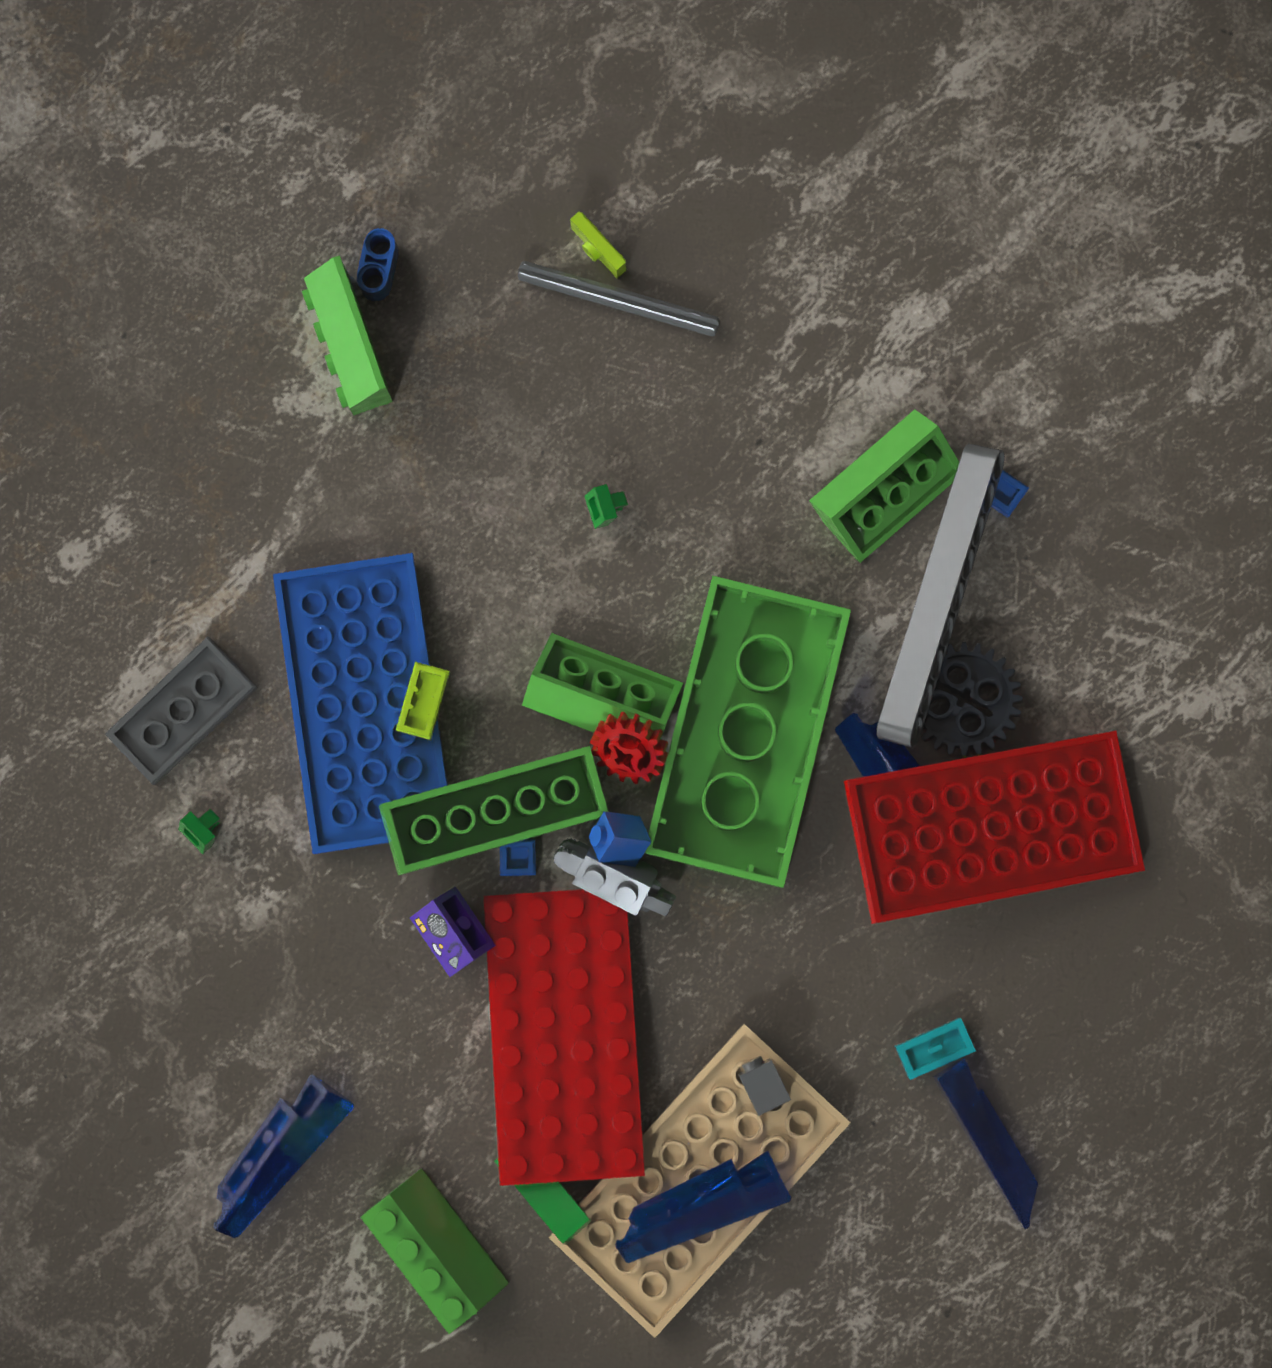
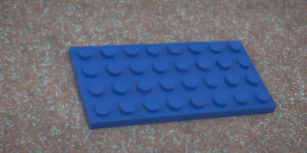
M408 553L273 574L312 853L321 854L389 843L379 809L381 804L448 785L438 718L431 740L396 731L415 662L430 665L414 554Z

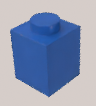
M606 811L603 812L588 836L599 862L636 867L652 842L641 816Z

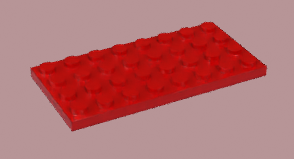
M1117 731L844 781L872 924L1145 871Z
M584 889L484 896L485 930L496 945L487 951L500 1186L645 1176L628 912Z

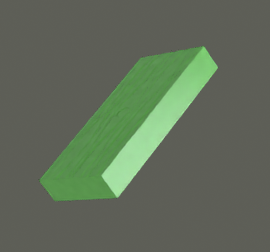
M712 576L669 755L648 833L652 842L644 854L784 888L851 609Z

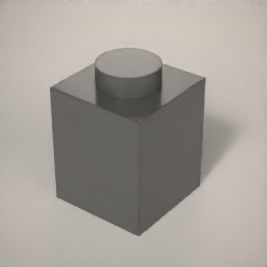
M759 1056L742 1065L744 1071L739 1073L738 1076L758 1116L791 1100L770 1058L764 1061L762 1056Z

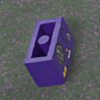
M456 886L432 900L410 917L449 977L496 946Z

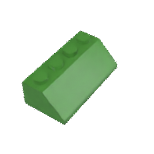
M340 255L333 257L304 278L308 289L303 290L302 294L308 310L315 309L319 321L313 323L318 340L320 343L326 341L330 354L324 357L331 376L338 374L341 387L336 388V392L342 408L349 406L354 416L391 403L393 400L349 274Z
M914 409L809 501L823 523L852 556L861 563L953 483L959 460L939 426Z
M551 633L531 674L522 706L593 733L600 721L605 722L609 714L615 716L616 719H618L621 712H625L628 719H633L635 714H639L640 722L645 723L651 720L653 721L651 726L653 731L658 729L663 731L661 740L683 682Z
M423 1168L419 1169L360 1217L448 1334L452 1333L476 1314L509 1284V1281Z

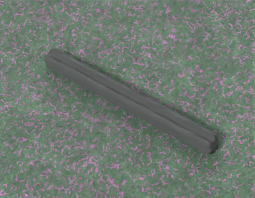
M522 261L518 270V279L520 281L705 335L715 336L719 327L720 319L717 316L531 262Z

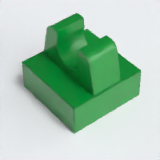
M607 484L594 487L584 496L595 529L608 526L618 517L616 512L623 510V507L628 505L624 491L610 494Z
M209 809L200 818H197L190 811L180 820L178 830L204 854L214 844L215 835L212 831L219 825L221 819L212 809Z

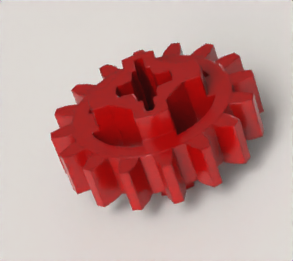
M621 712L618 719L609 714L605 722L600 721L590 744L594 745L591 750L592 755L600 756L596 765L598 767L606 765L608 767V776L617 773L619 774L620 782H624L626 777H631L632 782L638 784L640 777L649 782L653 774L657 776L660 774L669 755L666 752L668 741L660 740L663 733L661 729L654 731L651 729L653 721L648 720L642 723L640 722L639 714H635L633 719H628L626 713Z

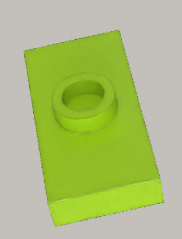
M577 212L570 219L571 229L584 242L582 245L583 250L594 262L599 259L618 279L626 272V260L583 212Z
M415 662L396 731L427 740L432 739L450 671Z

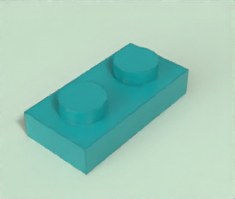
M960 1017L894 1046L909 1080L976 1051Z

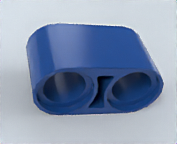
M383 228L374 229L366 235L357 271V283L360 290L371 301H380L389 295L399 256V250L393 235ZM379 242L390 244L389 250L382 255L373 253L374 246ZM379 275L383 278L381 285L377 288L365 286L366 280L370 276Z

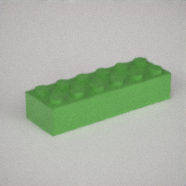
M590 746L404 797L379 806L398 876L600 819L604 811L608 812Z

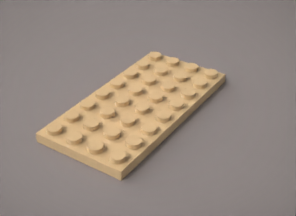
M743 1024L642 1134L645 1176L601 1179L579 1203L580 1207L592 1221L565 1245L560 1242L553 1232L549 1239L655 1338L851 1122L749 1027ZM762 1056L764 1061L769 1058L772 1060L791 1100L758 1116L738 1074L744 1071L742 1067L744 1063Z

